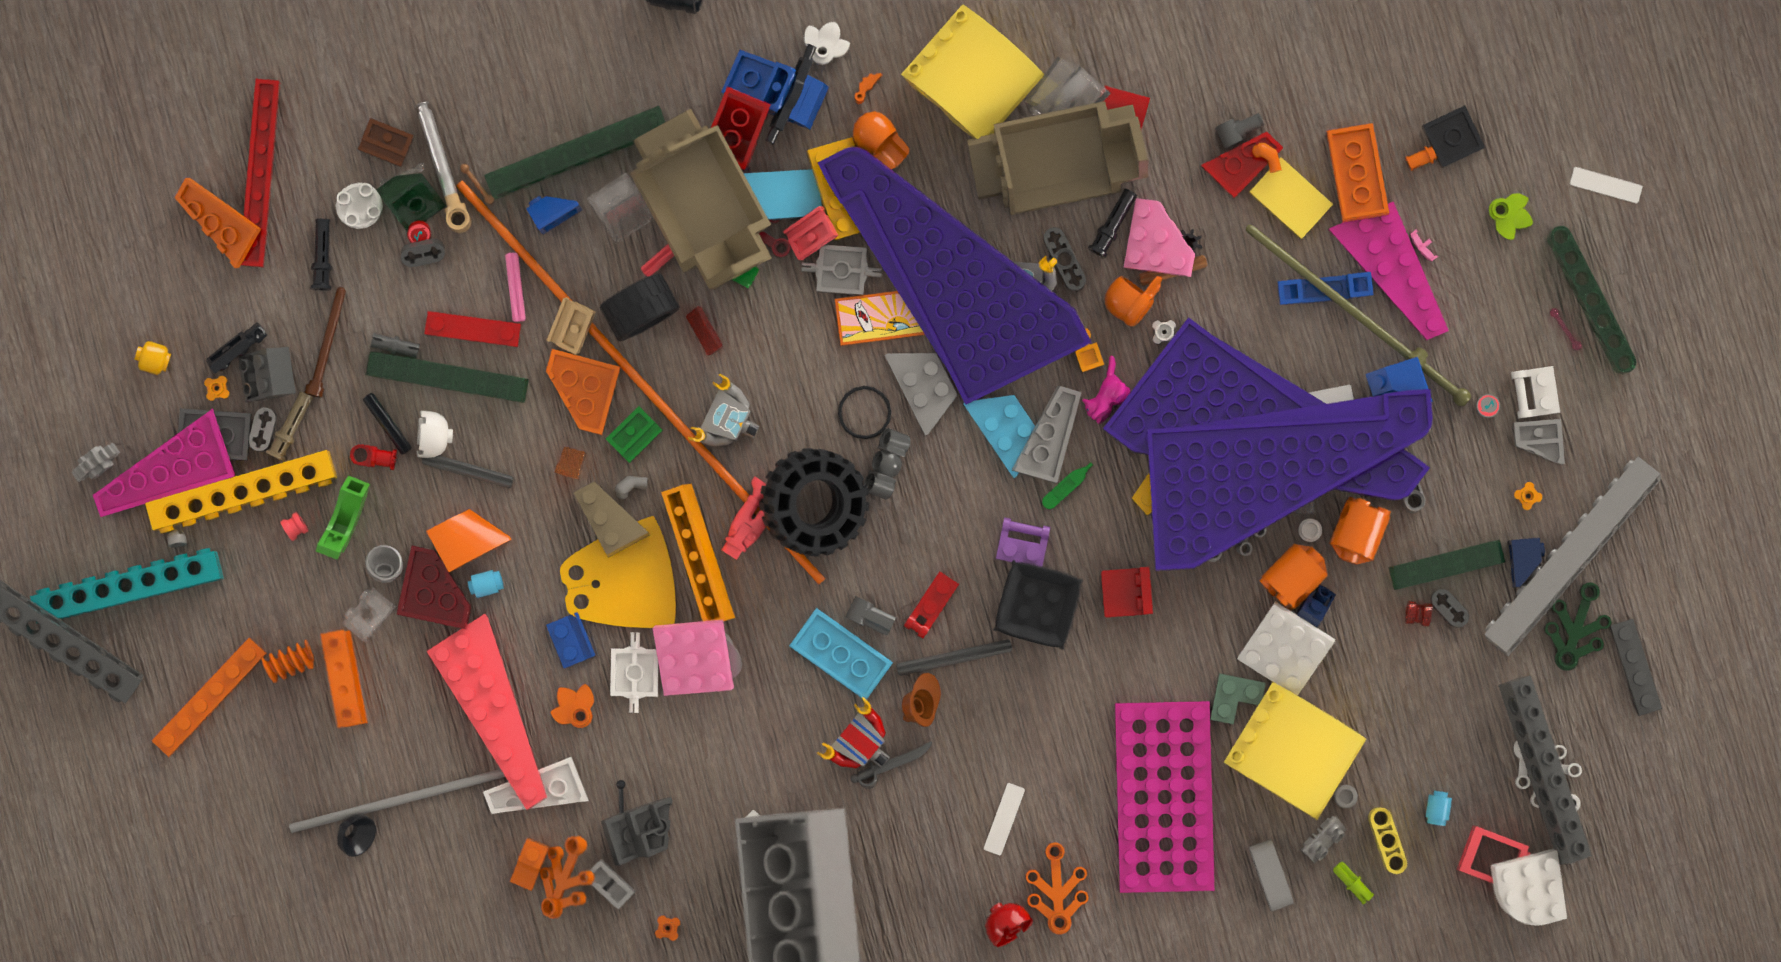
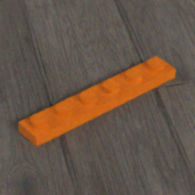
M248 638L155 736L152 742L170 757L262 660L261 657H265L267 653L251 638Z

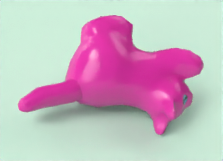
M1112 355L1109 357L1106 378L1100 387L1099 393L1093 399L1082 400L1085 404L1087 415L1096 420L1098 424H1101L1109 417L1113 405H1121L1131 393L1130 388L1114 374L1116 362Z

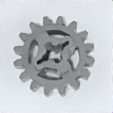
M113 443L104 448L96 446L77 460L79 465L71 473L78 482L85 480L87 477H90L91 480L93 478L96 479L114 465L112 461L118 456L120 451Z

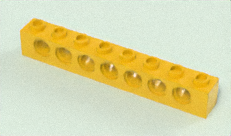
M324 450L145 503L152 530L160 531V534L174 530L173 526L182 524L183 527L197 524L196 519L205 517L207 521L218 518V513L228 511V514L239 512L242 510L241 506L250 504L251 507L265 504L264 500L273 497L274 501L286 498V493L288 492L304 493L310 491L309 486L318 484L319 487L333 484L332 480L336 479L337 476L330 451ZM312 466L315 468L316 474L314 478L308 480L304 476V471L307 467ZM286 473H290L293 476V482L289 486L282 484V477ZM263 480H268L270 482V489L262 493L259 490V484ZM244 486L248 494L244 499H239L236 495L237 489ZM218 493H222L225 497V502L221 506H216L214 503V497ZM195 500H200L202 509L194 513L191 509V504ZM173 506L178 507L180 511L176 519L169 517V510Z

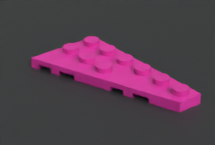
M1394 201L1388 203L1389 215L1343 222L1329 228V232L1337 238L1345 250L1358 262L1360 267L1365 272H1371L1372 280L1391 299V302L1398 307L1426 341L1449 331Z

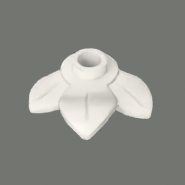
M835 22L825 24L820 30L813 26H808L805 31V45L811 44L817 47L812 60L819 65L828 64L833 58L844 56L849 49L850 43L840 39V29ZM825 50L826 54L820 55L818 51Z

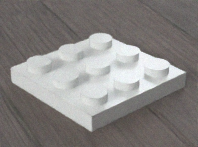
M1275 601L1237 659L1272 682L1298 696L1334 644L1335 639Z

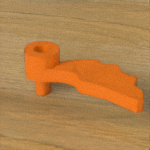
M870 73L868 77H863L862 82L859 83V92L855 93L854 96L857 104L864 103L865 94L867 91L872 90L874 84L882 77L881 73L875 75Z

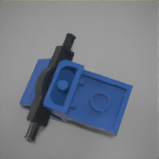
M807 44L803 57L799 58L795 69L782 63H775L739 50L721 92L724 94L728 86L771 104L768 113L773 118L769 125L771 129L765 141L775 144L779 132L783 131L787 121L809 130L811 129L829 88L825 83L808 75L813 63L811 60L817 47Z

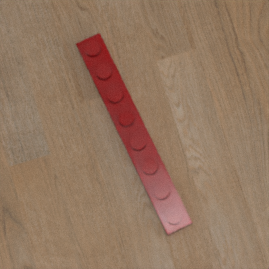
M255 79L244 217L260 227L261 230L241 266L264 268L280 89L279 80Z

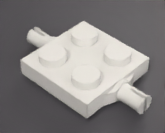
M630 632L631 640L629 647L611 649L610 696L629 698V713H633V704L634 713H639V699L646 696L658 697L659 663L656 649L640 647V633L636 632L635 642V632Z

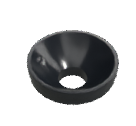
M361 814L351 816L343 821L339 826L337 844L340 850L351 857L359 856L366 852L375 839L376 826L374 821ZM353 825L352 832L345 836L348 827Z

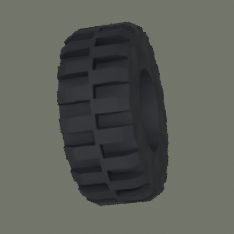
M805 448L801 452L794 451L789 453L787 459H780L775 463L777 468L773 472H768L765 477L768 479L767 484L761 488L760 494H763V501H760V510L764 511V516L762 517L764 525L769 527L770 535L778 540L781 545L800 554L817 557L820 554L827 556L834 554L836 549H844L848 546L847 541L850 539L855 540L859 535L857 530L860 525L864 527L866 522L864 514L865 511H869V502L866 501L865 497L869 493L867 486L862 483L864 480L862 474L855 470V465L849 460L824 449ZM814 480H820L828 484L831 490L832 506L824 519L815 524H808L803 522L797 513V497L806 484Z

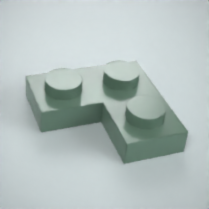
M1219 673L1210 720L1234 724L1238 701L1259 705L1263 699L1266 683Z

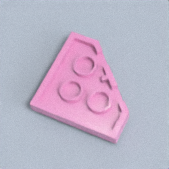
M1136 198L1124 268L1191 277L1195 253L1188 246L1161 202Z

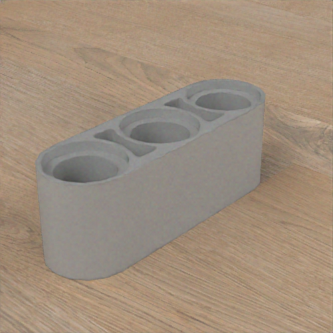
M1269 839L1249 846V851L1271 912L1294 904L1272 840Z

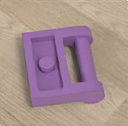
M1004 517L996 559L1008 562L1015 560L1016 562L1042 567L1050 527L1043 526L1042 528L1013 522L1010 518ZM1010 530L1041 537L1040 544L1008 537V532Z

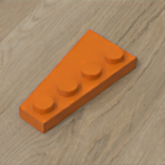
M185 178L175 199L191 218L201 225L202 231L212 238L217 244L216 247L219 251L229 258L230 264L234 268H240L261 228L191 178Z

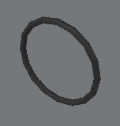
M860 386L853 388L844 395L839 403L838 416L840 424L847 433L855 438L869 439L878 436L886 429L890 422L892 411L889 400L881 391L874 387ZM863 389L872 390L881 395L888 409L887 421L882 429L875 434L867 436L858 435L850 431L844 424L841 414L846 398L853 392Z

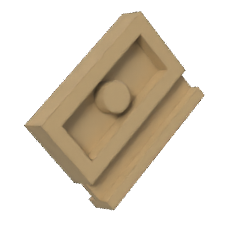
M567 297L563 298L546 341H551L575 355L579 354L596 311L573 302Z

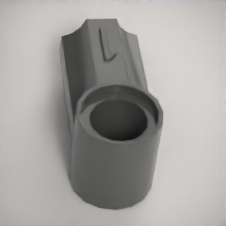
M855 596L846 614V618L862 626L866 625L883 635H888L896 617L875 608L873 604Z

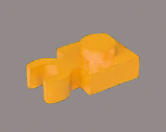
M1086 328L1085 330L1089 338H1091V333L1089 329ZM1097 342L1074 351L1082 373L1104 365Z

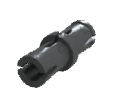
M374 333L370 347L390 351L393 355L398 353L417 358L420 344L400 340V337L397 336L392 338Z

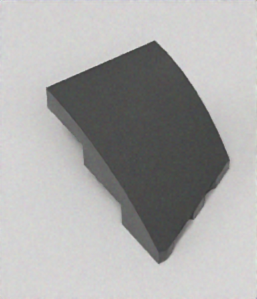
M672 797L641 805L601 821L615 865L620 866L638 857H650L668 849V830L670 829L671 821L668 818L669 808L673 801Z

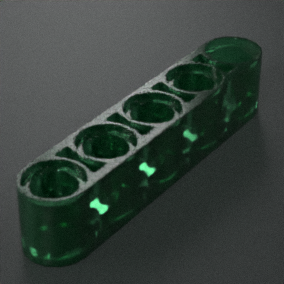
M1499 539L1388 567L1393 588L1398 590L1505 563L1506 560Z

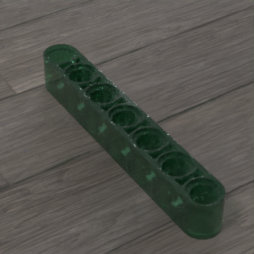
M1565 226L1555 227L1547 236L1548 244L1606 357L1616 373L1626 374L1631 372L1636 366V358L1571 231ZM1557 231L1565 236V241L1562 244L1554 240V234ZM1567 252L1574 254L1576 258L1574 264H1568L1565 261V254ZM1578 273L1585 275V285H1579L1576 282L1575 278ZM1588 294H1593L1597 298L1596 306L1588 305L1586 301ZM1599 315H1604L1607 318L1608 324L1606 327H1601L1597 323ZM1610 336H1615L1618 339L1619 344L1617 348L1609 346L1608 338ZM1620 357H1626L1629 360L1628 369H1623L1619 366Z
M369 352L365 375L522 403H525L529 379L378 352Z

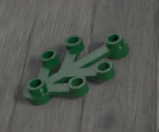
M1589 582L1581 586L1579 593L1582 599L1574 623L1566 610L1567 605L1563 600H1557L1551 607L1552 611L1558 614L1569 636L1565 646L1558 633L1559 626L1557 623L1548 622L1544 626L1545 634L1551 637L1557 649L1555 663L1561 670L1569 671L1574 669L1580 657L1593 651H1600L1604 647L1603 640L1599 637H1594L1590 639L1589 644L1575 649L1579 639L1599 629H1607L1611 625L1609 616L1600 615L1596 621L1583 627L1591 601L1596 600L1600 594L1599 587L1595 583ZM1588 587L1593 590V594L1590 597L1585 594V589ZM1557 602H1560L1563 605V609L1561 611H1557L1555 609V604ZM1603 617L1608 621L1605 627L1600 625V619ZM1551 624L1556 628L1552 634L1547 630ZM1594 640H1598L1600 642V647L1598 649H1595L1592 646V642ZM1565 654L1570 656V662L1567 664L1562 660Z

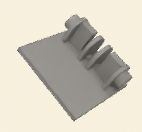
M1332 816L1330 819L1327 818L1320 825L1323 830L1317 828L1318 835L1312 833L1315 839L1309 837L1302 844L1301 851L1314 864L1317 860H1322L1328 854V849L1333 843H1338L1345 835L1344 832L1347 829L1336 816Z

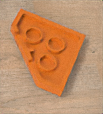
M552 349L546 373L580 430L603 435L621 367Z

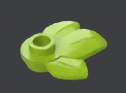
M1514 193L1506 199L1497 198L1489 205V215L1496 221V230L1506 239L1513 240L1516 229L1527 228L1533 224L1530 214L1524 209L1529 200L1525 195ZM1497 206L1504 208L1503 214L1496 212Z

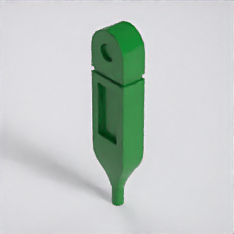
M1090 462L1086 467L1076 469L1065 477L1043 498L1042 505L1044 508L1053 509L1060 501L1083 482L1088 469L1093 464Z

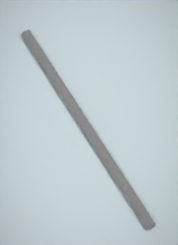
M501 769L292 823L289 824L291 833L348 819L354 815H363L504 778L505 775Z

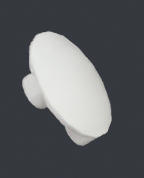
M350 184L338 193L336 201L337 215L347 226L356 229L368 228L381 216L383 208L381 196L370 184Z

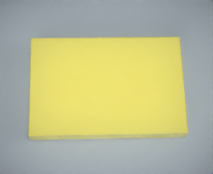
M1280 158L1282 170L1275 173H1270L1269 170L1249 193L1296 236L1302 239L1333 203L1284 159Z

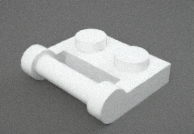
M1553 366L1511 372L1512 379L1515 380L1519 411L1517 412L1518 419L1560 413ZM1530 377L1534 409L1532 410L1528 409L1524 378Z

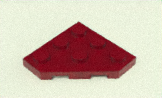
M412 545L397 615L467 629L471 605L451 573L448 572L436 550Z

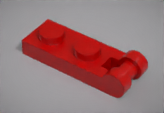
M939 571L904 624V627L908 630L910 628L918 633L917 636L923 639L959 584ZM919 615L927 619L924 625L916 621Z

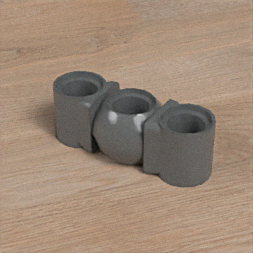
M886 428L882 432L877 447L881 450L875 454L872 461L874 471L869 470V474L864 481L869 494L885 500L891 497L895 488V482L897 481L893 477L898 475L901 470L902 461L900 456L905 457V453L910 446V436L890 428Z

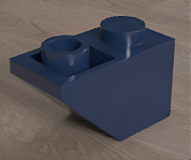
M1320 584L1303 601L1296 615L1317 628L1336 594Z

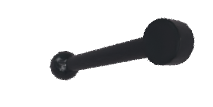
M619 780L616 783L619 789V813L624 812L623 788H625L626 784L623 780Z

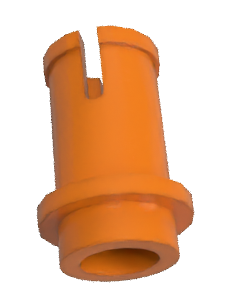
M1425 146L1424 150L1405 158L1410 170L1413 171L1429 162L1433 164L1437 156L1432 146L1429 148Z

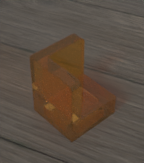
M564 447L559 464L557 463L555 473L579 480L587 453Z

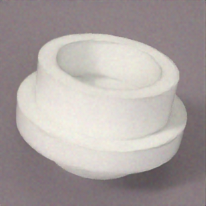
M1305 519L1299 525V536L1304 541L1314 542L1320 538L1322 526L1315 519Z

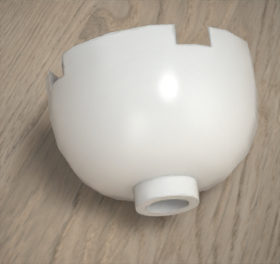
M420 411L421 417L424 418H419L417 444H419V450L421 451H417V457L432 458L441 455L445 451L447 443H452L453 429H448L447 420L442 415L431 411Z

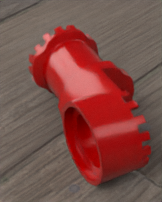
M359 444L350 451L351 461L355 465L373 468L375 465L389 467L393 471L395 469L396 449L387 451L380 450L376 446ZM358 449H365L367 451V459L363 462H358L354 458V453Z

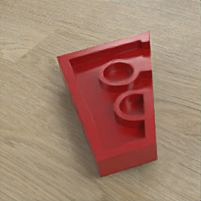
M1265 132L1202 164L1201 167L1234 199L1268 165V161L1265 158L1253 155V147L1259 143H1266L1274 148L1277 153L1283 147L1268 132Z

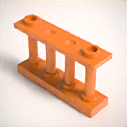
M339 630L320 634L337 727H349L368 723L351 630Z

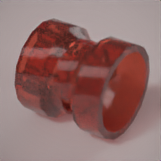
M1408 601L1405 624L1420 623L1421 626L1429 627L1432 617V604L1424 603L1420 605L1416 601Z

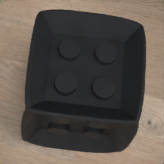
M1012 560V567L1006 579L993 631H999L1015 638L1045 646L1059 647L1063 650L1073 623L1083 579H1078L1049 568Z

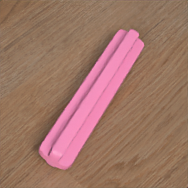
M507 253L505 259L512 320L514 322H522L526 318L519 257L517 253Z

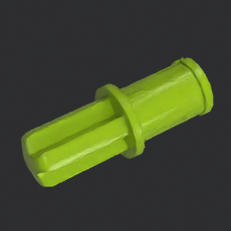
M1340 862L1334 867L1333 872L1346 885V890L1350 889L1363 905L1374 896L1362 883L1361 877L1356 876L1344 862Z

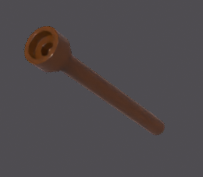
M339 287L336 290L313 379L305 387L304 393L310 396L323 397L324 388L321 382L346 293L343 287Z

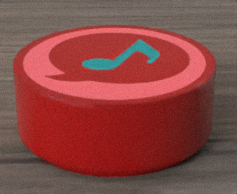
M424 221L412 222L407 229L408 239L411 243L430 239L431 229L429 225Z

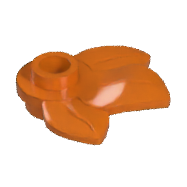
M583 684L577 693L569 688L560 687L557 692L559 707L550 712L554 720L560 724L571 723L577 728L587 727L592 721L590 709L594 703V695L590 687ZM578 712L585 714L584 720L579 721L576 715Z

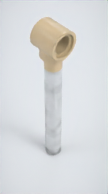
M421 102L416 105V108L418 107L420 123L446 201L447 208L444 209L446 222L452 231L464 233L470 228L472 220L467 212L465 203L460 202L432 111L427 106L429 102ZM461 214L465 216L463 224H453V218L456 215Z

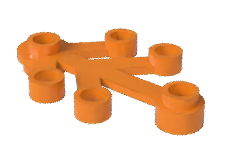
M581 836L567 838L565 849L569 855L563 870L560 860H562L564 852L561 847L557 846L551 847L548 850V857L551 860L552 867H543L540 871V878L543 880L547 897L542 901L541 910L545 916L551 919L560 917L563 908L572 905H584L586 902V895L582 891L573 892L570 897L562 899L565 890L579 885H591L594 882V874L591 871H581L579 875L570 878L578 856L587 849V842ZM554 879H555V882H556L555 891H554V887H553V883H552V881H553Z
M1052 842L1047 845L1045 850L1047 858L1051 860L1052 887L1040 877L1036 870H1029L1025 877L1028 883L1037 886L1053 900L1054 911L1041 902V897L1036 893L1028 896L1027 903L1030 907L1036 908L1048 918V927L1053 933L1061 935L1069 931L1071 927L1070 917L1081 905L1087 903L1089 899L1087 892L1079 890L1075 893L1071 904L1063 911V900L1080 881L1087 877V871L1081 866L1076 867L1073 870V875L1062 886L1060 859L1064 856V848L1060 843ZM1057 847L1059 854L1052 856L1050 854L1051 848ZM1078 869L1084 871L1082 878H1077L1075 875ZM1031 872L1037 874V879L1035 881H1030L1028 879V875ZM1084 893L1086 895L1085 901L1079 902L1077 895ZM1037 896L1039 898L1038 904L1032 905L1030 898ZM1062 918L1064 920L1063 926L1057 927L1055 920Z

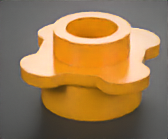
M219 376L217 379L207 378L204 381V385L207 387L208 393L206 397L208 400L214 401L216 398H228L230 393L227 390V378L225 376Z
M1532 482L1525 483L1521 490L1514 492L1515 499L1519 500L1524 510H1530L1534 503L1542 500V494L1535 490Z

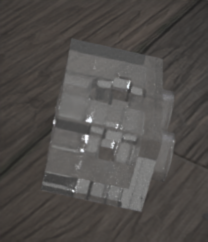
M367 588L359 597L361 602L356 608L351 607L343 616L346 620L342 624L363 642H367L397 607L376 588L371 590ZM372 608L371 614L373 617L364 619L365 613L363 610Z

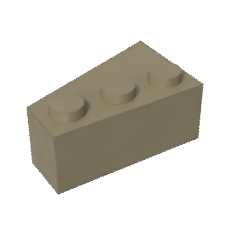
M595 482L574 492L608 558L650 536L648 531Z

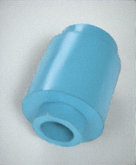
M490 570L471 575V581H468L471 595L475 594L476 598L499 593V590L504 589L500 571L494 572Z
M1434 791L1433 795L1429 794L1425 816L1428 817L1427 823L1446 826V820H1449L1452 798L1448 797L1447 792Z

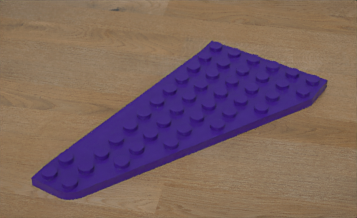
M848 147L818 162L825 179L837 199L843 204L950 373L965 405L1092 343L1075 308L865 149Z
M1188 317L1107 422L1103 430L1130 451L1149 455L1147 429L1183 427L1326 403L1216 338ZM1403 449L1333 490L1393 501L1401 500L1413 492L1430 467Z
M1406 390L1373 397L1183 427L1147 429L1155 570L1194 569L1421 440L1428 434L1433 422L1431 390Z

